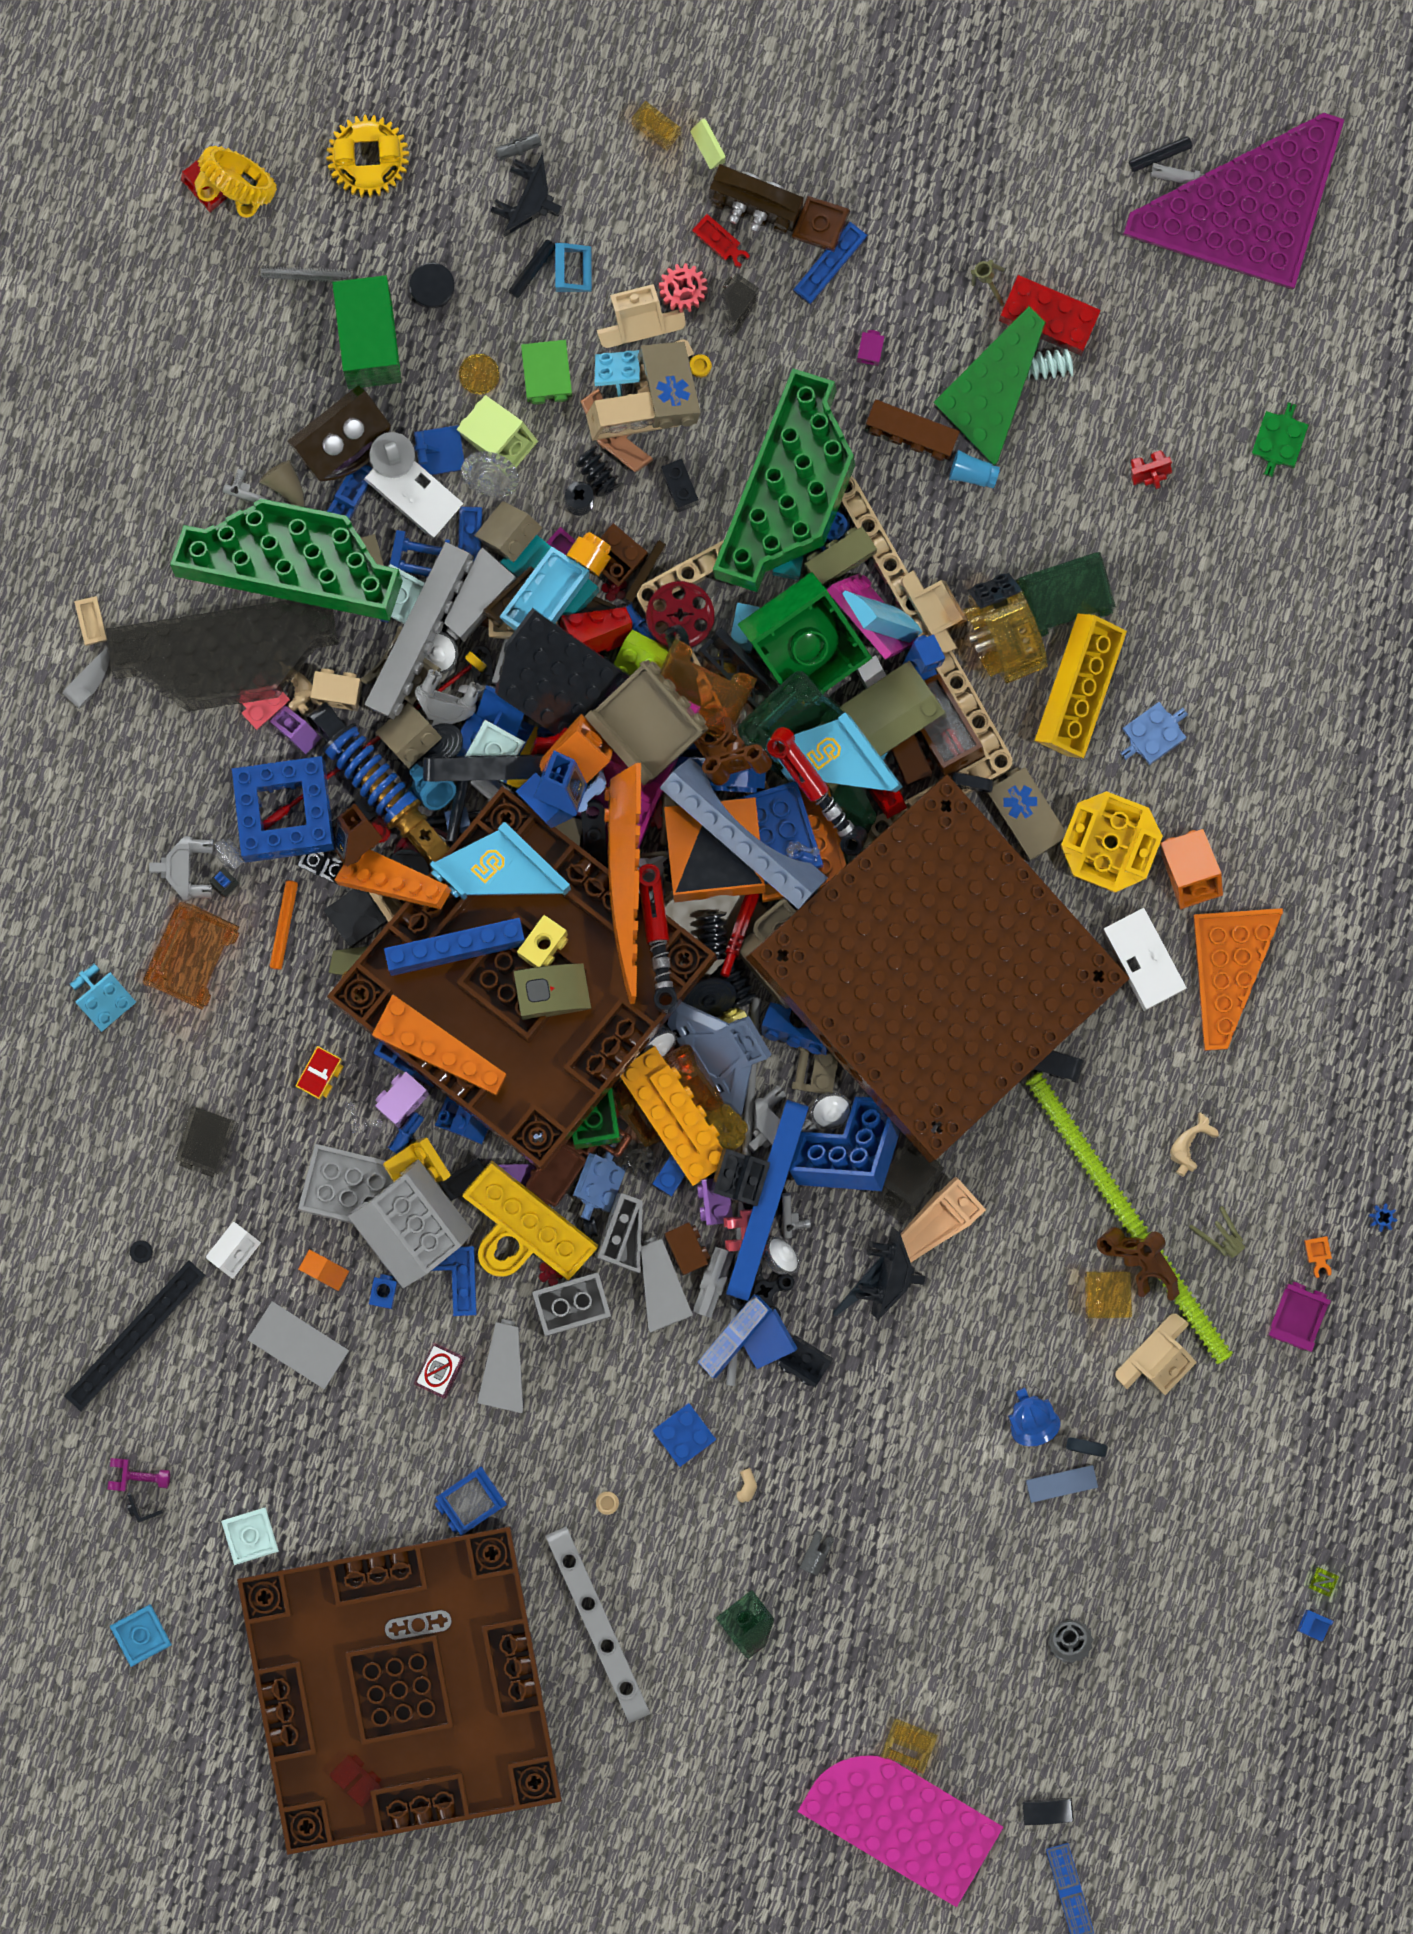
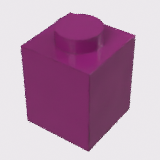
M875 330L862 332L857 362L879 367L885 336L880 335L881 333Z

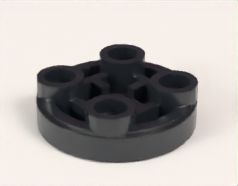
M425 263L413 272L409 287L413 299L419 305L426 308H439L445 306L452 298L455 284L451 272L445 266L438 263Z

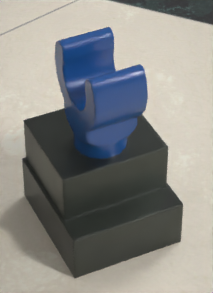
M224 867L209 880L225 898L240 885Z

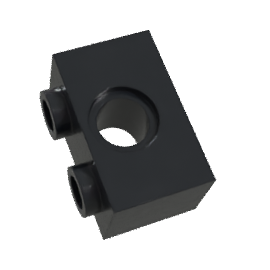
M679 459L661 466V473L677 513L699 505V499L683 460Z

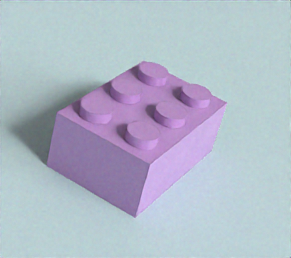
M407 1072L403 1075L399 1073L391 1082L393 1087L388 1092L384 1090L376 1098L377 1104L375 1107L397 1128H400L429 1096L427 1090Z

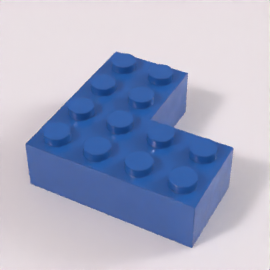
M855 1096L844 1134L801 1132L789 1171L797 1185L882 1191L900 1129L871 1097Z

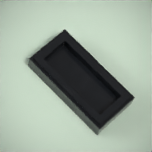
M477 1158L451 1174L446 1180L440 1181L450 1200L453 1201L463 1195L465 1190L485 1168L480 1159Z

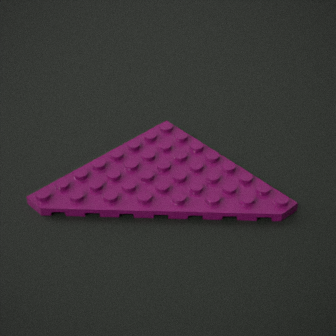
M1322 113L1286 133L1263 143L1259 147L1234 158L1232 161L1205 173V175L1178 187L1174 191L1151 201L1143 207L1130 212L1123 236L1293 290L1298 279L1345 119Z

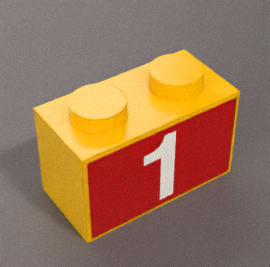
M317 1046L296 1087L319 1100L323 1096L327 1098L333 1088L330 1085L333 1077L338 1078L344 1068L341 1065L343 1060Z

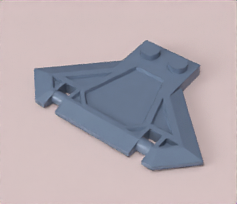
M681 1002L668 1018L667 1024L671 1031L677 1029L680 1036L676 1039L704 1087L712 1088L714 1094L710 1097L713 1102L741 1115L752 1065L768 1059L772 1055L749 1016L727 1023Z

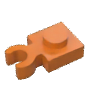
M1328 1237L1305 1240L1304 1244L1308 1263L1315 1262L1316 1265L1313 1269L1314 1277L1319 1278L1318 1271L1320 1268H1324L1327 1276H1330L1332 1271L1330 1266L1326 1264V1260L1332 1259Z

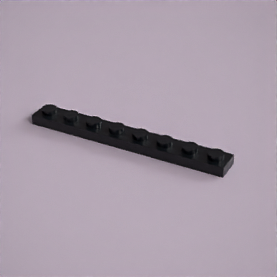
M188 1260L64 1397L82 1412L206 1275Z

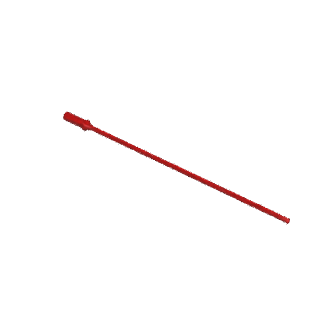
M468 665L437 689V691L442 692L471 670L472 665ZM420 703L414 707L416 710L421 708ZM376 736L363 746L362 749L364 750L367 746L375 744L381 738ZM336 767L328 773L327 780L340 771V769ZM303 794L263 821L264 831L287 815L290 809L304 798Z

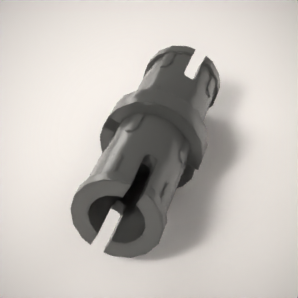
M535 132L520 139L518 137L514 138L512 142L495 147L499 161H502L517 154L519 156L523 155V152L542 146L538 133Z

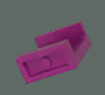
M1293 1282L1292 1285L1286 1284L1267 1336L1301 1350L1312 1352L1315 1338L1331 1300L1326 1299L1327 1294L1314 1290V1293L1306 1291V1286L1297 1282Z

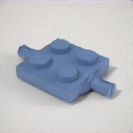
M1158 702L1123 727V731L1131 746L1120 752L1124 759L1127 760L1137 752L1150 766L1186 740V736L1178 725L1179 721L1188 716L1185 709L1181 708L1174 715H1171Z
M608 1151L605 1152L604 1157L589 1153L573 1196L581 1199L585 1204L580 1216L585 1220H590L594 1208H599L606 1212L611 1211L626 1172L625 1169L617 1166L612 1161L614 1155Z

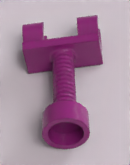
M111 1458L110 1467L123 1468L122 1482L108 1481L107 1490L127 1491L128 1480L151 1481L157 1483L159 1488H169L170 1470L161 1469L158 1474L130 1472V1460Z

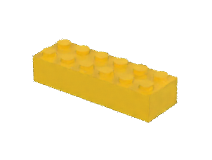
M1077 614L1034 740L1035 742L1065 756L1084 759L1127 633L1126 630L1096 615Z

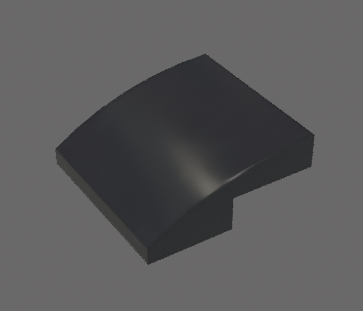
M723 1148L710 1192L758 1206L770 1162Z

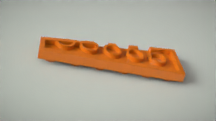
M372 850L365 852L358 862L348 867L343 864L335 878L336 883L340 886L437 909L443 907L452 891L448 885Z
M394 995L391 996L372 1034L374 1038L496 1096L507 1076L505 1072Z

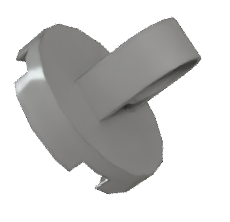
M396 432L384 433L372 443L370 462L374 470L388 478H398L406 474L413 466L415 459L414 447L403 434Z

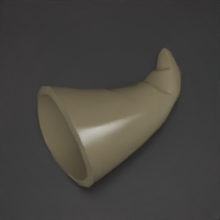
M290 460L271 468L260 479L259 483L279 493L289 504L304 507V492Z

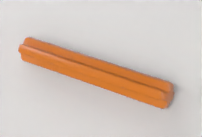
M287 880L285 882L270 961V968L281 970L283 966L298 883L295 881Z

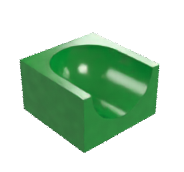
M387 275L332 282L342 367L348 389H354L358 385L364 388L402 383L392 298Z
M813 572L738 623L742 632L797 710L806 706L873 659L826 588Z

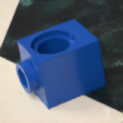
M380 1274V1278L374 1277L369 1305L388 1309L393 1308L398 1282L393 1281V1276ZM383 1284L388 1285L390 1288V1294L385 1298L380 1297L377 1293L379 1286Z

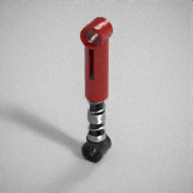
M777 728L767 744L769 754L781 761L811 802L816 801V805L819 804L823 815L834 824L833 828H837V833L841 839V850L849 856L858 855L868 839L866 830L859 825H853L850 820H847L845 813L842 812L837 802H833L834 798L829 797V787L795 743L794 733L788 728Z
M645 864L639 868V891L646 943L652 946L650 949L653 953V958L651 959L652 969L656 975L654 981L657 982L654 990V1002L659 1012L670 1014L676 1010L678 999L669 975L671 973L669 972L671 966L667 957L669 952H666L669 933L661 875L655 865ZM646 873H653L656 876L651 882L644 881L643 877ZM652 890L654 893L656 910L651 909L649 891ZM663 996H670L672 1002L664 1006L660 1003V999Z

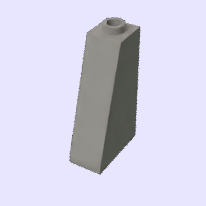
M481 548L444 621V624L448 627L446 632L455 640L460 638L465 642L486 619L487 616L483 614V610L517 579L484 548Z
M656 1237L643 1241L645 1246L641 1247L648 1329L650 1333L693 1316L662 1239L657 1240Z
M502 1319L501 1323L496 1322L477 1403L523 1413L519 1327H515V1322Z

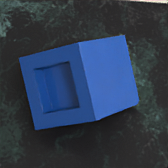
M1305 1610L1297 1631L1323 1641L1329 1626L1334 1621L1312 1611Z

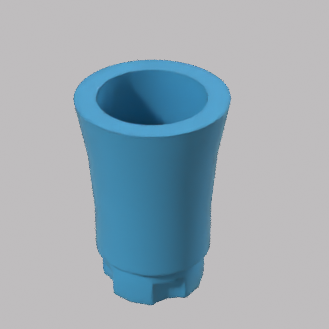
M957 450L949 474V480L994 488L1000 467L993 466L992 463L982 461Z

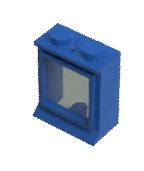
M482 1466L435 1497L438 1501L435 1503L437 1509L442 1515L447 1514L451 1520L448 1522L449 1527L454 1534L459 1532L461 1536L507 1505Z

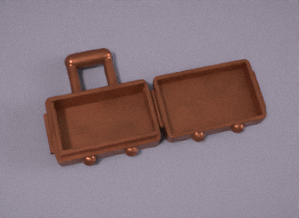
M615 1104L616 1114L618 1118L620 1115V1109L617 1108V1105ZM620 1128L619 1133L623 1138L615 1149L608 1144L600 1145V1147L615 1157H620L632 1140V1135ZM572 1135L543 1172L538 1168L531 1170V1177L526 1183V1188L548 1206L550 1204L556 1207L584 1168L586 1159L581 1155L583 1154L588 1157L589 1153L593 1154L598 1146L575 1149Z

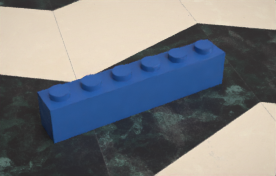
M515 918L384 948L389 972L393 976L521 947L525 937L520 918Z

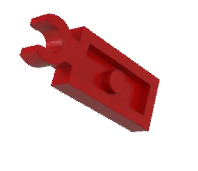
M708 214L693 228L692 233L724 261L731 257L735 267L739 269L742 267V264L737 260L738 257L743 256L747 260L750 258L746 251L737 249L741 243Z

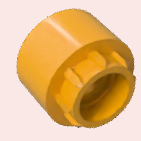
M588 532L583 538L578 536L566 556L587 568L592 575L599 577L611 559L608 555L611 546L596 535Z

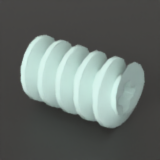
M1056 349L1053 356L1047 350L1044 357L1040 351H1037L1035 358L1033 357L1027 380L1029 381L1031 374H1033L1035 380H1038L1040 373H1042L1044 379H1047L1049 372H1051L1054 379L1059 371L1062 378L1065 377L1066 371H1069L1071 377H1073L1072 356L1068 349H1064L1062 355Z

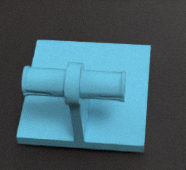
M639 350L595 354V386L616 384L618 397L623 396L621 384L640 382V365L637 358Z
M93 963L86 971H81L79 973L80 976L71 982L70 985L75 991L85 982L91 987L75 1002L102 1032L132 1007L136 1001L111 972L94 985L90 978L100 969Z

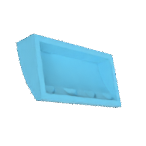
M551 547L502 612L500 618L513 630H516L530 610L534 608L556 623L589 579V570Z
M846 590L842 593L864 629L908 643L912 642L923 632L908 614L897 607Z

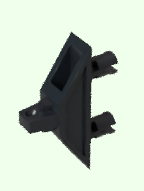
M543 153L534 167L526 165L517 159L514 160V165L518 168L511 166V173L527 179L528 182L517 206L512 207L496 199L495 205L499 208L493 206L491 208L492 213L508 219L509 223L504 231L505 237L540 215L546 216L547 213L559 217L562 211V206L554 203V197L550 196L548 192Z
M893 1227L891 1228L887 1244L869 1241L868 1243L876 1249H867V1255L884 1257L877 1287L858 1285V1288L863 1293H856L857 1299L873 1301L871 1314L878 1320L901 1298L908 1288L911 1287V1284L924 1285L926 1278L922 1273L915 1272L901 1234Z

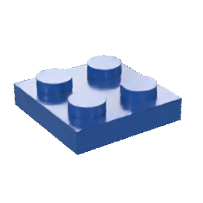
M689 1403L652 1430L679 1467L716 1440Z

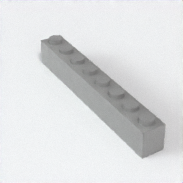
M445 542L364 704L369 709L392 720L401 713L403 708L402 702L405 696L411 693L413 688L412 682L415 676L419 675L422 671V662L426 654L429 655L432 651L433 640L436 634L438 635L444 625L443 620L446 614L449 613L454 603L453 600L456 594L459 593L464 583L463 580L474 563V557L470 553Z

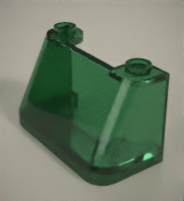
M1101 552L1092 553L1015 580L1022 589V592L1016 594L1023 617L1026 616L1031 630L1029 632L1032 633V636L1035 635L1036 638L1049 635L1048 631L1052 627L1076 620L1078 613L1090 615L1095 613V615L1100 614V617H1105L1113 614V609H1116Z
M797 671L791 674L740 723L738 734L747 746L758 744L770 757L767 744L777 728H788L795 735L815 728L821 722L826 724L838 720V717L845 713V711L806 673ZM771 758L772 766L770 769L784 778L785 776L781 771L784 767L779 761L775 763Z

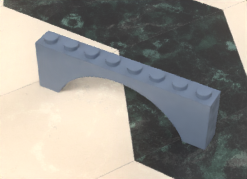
M687 759L661 785L660 789L796 908L800 909L828 879L812 863L787 857L767 846L747 831L723 806L714 793L702 767L693 759Z

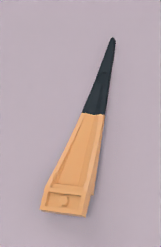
M954 1177L942 1190L937 1191L901 1232L910 1262H913L937 1245L970 1226L986 1211L957 1177ZM880 1257L838 1305L833 1311L834 1316L839 1315L859 1300L856 1298V1293H863V1291L858 1288V1285L877 1287L884 1257Z

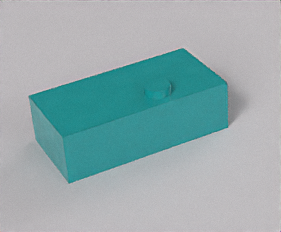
M536 535L515 562L503 558L500 564L518 578L530 566L535 569L551 546ZM588 579L561 616L581 613L599 593L598 586Z

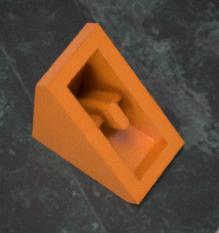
M310 1249L298 1269L337 1291L340 1290L349 1273L347 1269Z

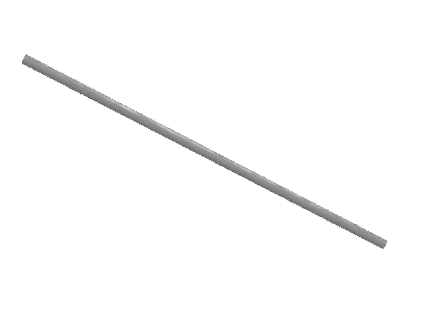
M753 998L751 1020L759 1032L761 998ZM757 1063L752 1065L745 1098L742 1154L751 1156V1150L747 1145L752 1141ZM738 1201L737 1217H740V1210H745L743 1203ZM741 1227L737 1228L736 1240H741ZM735 1251L734 1267H735V1263H736V1260H737L739 1251ZM737 1298V1304L741 1305V1299ZM731 1307L730 1323L740 1310H735ZM737 1354L727 1365L726 1385L735 1386Z

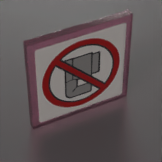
M433 1343L414 1384L446 1399L465 1357Z

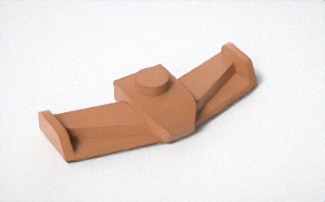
M599 388L580 401L586 414L594 401L603 399ZM630 435L596 440L602 449L609 451L634 472L640 471L653 461L651 456L627 439Z

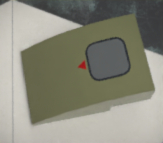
M583 963L514 971L522 1019L540 1016L550 1017L591 1009Z

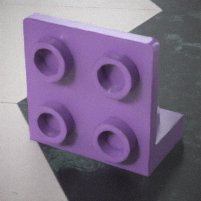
M714 1178L703 1179L701 1184L697 1185L698 1199L703 1198L704 1207L700 1208L701 1221L706 1222V1225L723 1224V1218L733 1217L731 1199L710 1192Z

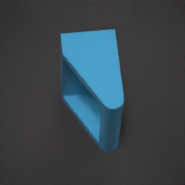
M555 243L556 292H592L591 246ZM565 252H583V285L565 283Z

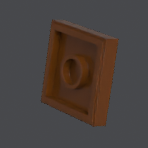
M807 196L792 238L835 252L850 214V209Z

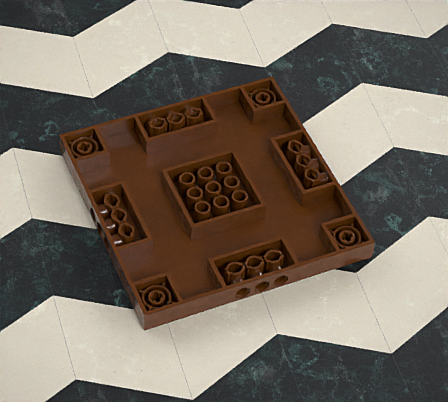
M945 775L818 890L800 909L795 911L745 957L929 1163L939 1158L1130 979L948 775ZM943 804L947 806L944 812L940 809ZM783 953V960L778 961V954ZM1095 974H1098V981L1095 982L1093 978L1095 977ZM936 1124L938 1126L937 1132L933 1133L931 1131L932 1125Z
M502 786L443 858L498 831V828L503 824L502 819L510 817L511 823L509 826L570 884L571 890L565 896L563 894L467 895L465 900L460 896L455 898L450 893L441 909L406 901L328 994L327 998L334 1006L372 1035L391 996L394 995L505 1072L507 1076L496 1096L378 1040L543 1172L672 1013L663 1014L655 1006L654 990L657 982L654 981L656 975L652 969L651 959L653 958V953L650 951L652 946L646 943L640 894L637 918H635V921H638L637 940H635V943H637V961L635 962V965H637L635 1004H630L615 940L608 868L557 828H550L533 809ZM430 872L428 877L435 879ZM651 903V909L656 910L655 905ZM543 915L567 930L568 934L566 945L561 950L557 949L553 955L555 957L554 961L550 966L584 964L591 1009L550 1017L540 1016L522 1019L514 971L535 967L518 956L517 951L520 947L391 976L388 969L384 948L515 918H520L526 940ZM666 915L669 933L666 952H669L667 957L671 966L669 968V972H671L669 975L670 981L673 982V987L675 988L679 1006L717 960V957L712 950ZM542 940L539 942L538 947L543 950L547 949L551 942ZM687 956L689 964L686 965L684 963L680 965L679 958ZM358 992H360L361 994L364 992L366 998L364 1000L360 998L359 1001H357L358 998L356 994ZM663 996L660 999V1003L664 1006L672 1002L670 996ZM542 1133L543 1141L535 1143L533 1136L535 1134L539 1136Z
M511 1526L237 1579L287 1855L562 1802ZM489 1547H494V1550H498L495 1560H490V1557H486ZM263 1591L271 1594V1598L267 1601L268 1604H264V1600L260 1601L259 1596L263 1595ZM444 1610L451 1616V1625L445 1631L397 1640L389 1638L385 1632L386 1624L395 1618ZM438 1614V1618L435 1620H431V1615L426 1616L429 1623L428 1630H433V1624H439L440 1627H444V1623L448 1622L447 1617L444 1618L442 1614ZM421 1618L414 1619L411 1624L412 1629L416 1632L422 1631L425 1628L424 1620ZM403 1620L405 1624L403 1626H398L397 1622L392 1623L389 1632H393L394 1636H398L401 1630H406V1635L411 1634L408 1629V1620ZM532 1776H537V1779H541L538 1788H533V1785L529 1786L528 1781H531ZM304 1820H308L309 1823L313 1824L310 1832L301 1829V1825L305 1822Z

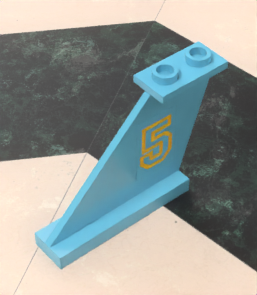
M846 712L839 716L838 720L794 735L795 743L825 783L893 791L895 793L902 788L900 782L851 716ZM770 755V757L774 760L775 763L778 761L781 763V761L778 758H775L772 755ZM784 767L781 770L784 776L789 781L791 779L795 781L793 777L790 775V773L787 771V769Z
M505 822L498 828V831L436 862L432 861L430 863L433 877L439 882L443 880L452 890L451 894L455 898L460 896L463 900L467 898V895L563 894L565 896L571 890L570 884Z

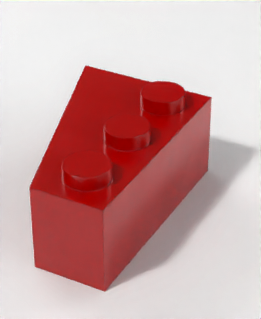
M626 607L563 615L561 616L560 627L596 652H600L604 649L610 651L622 646L632 630L633 622Z

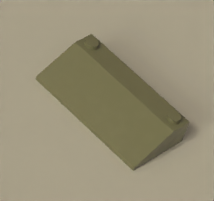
M909 660L804 731L838 720V717L846 712L881 757L939 717L945 719L947 715ZM827 783L833 793L837 791L836 786L839 784Z

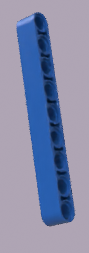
M790 1100L786 1101L768 1158L770 1166L758 1206H753L726 1295L745 1301L749 1300L809 1106Z

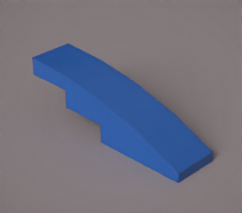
M365 464L357 471L347 475L335 494L334 500L327 512L345 515L350 520L369 486L363 479L373 468Z

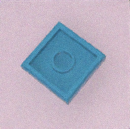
M151 1604L110 1625L130 1667L172 1645Z

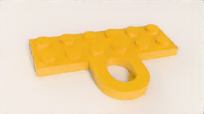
M493 1161L488 1164L462 1195V1197L496 1223L483 1238L478 1250V1259L485 1271L494 1276L501 1277L515 1273L534 1253L569 1281L598 1248V1244ZM506 1236L515 1238L520 1246L518 1251L513 1256H508L505 1260L496 1259L494 1253L497 1250L498 1241Z

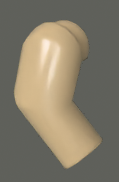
M750 1468L740 1472L744 1485L741 1491L737 1492L736 1496L741 1503L752 1500L757 1489V1483Z

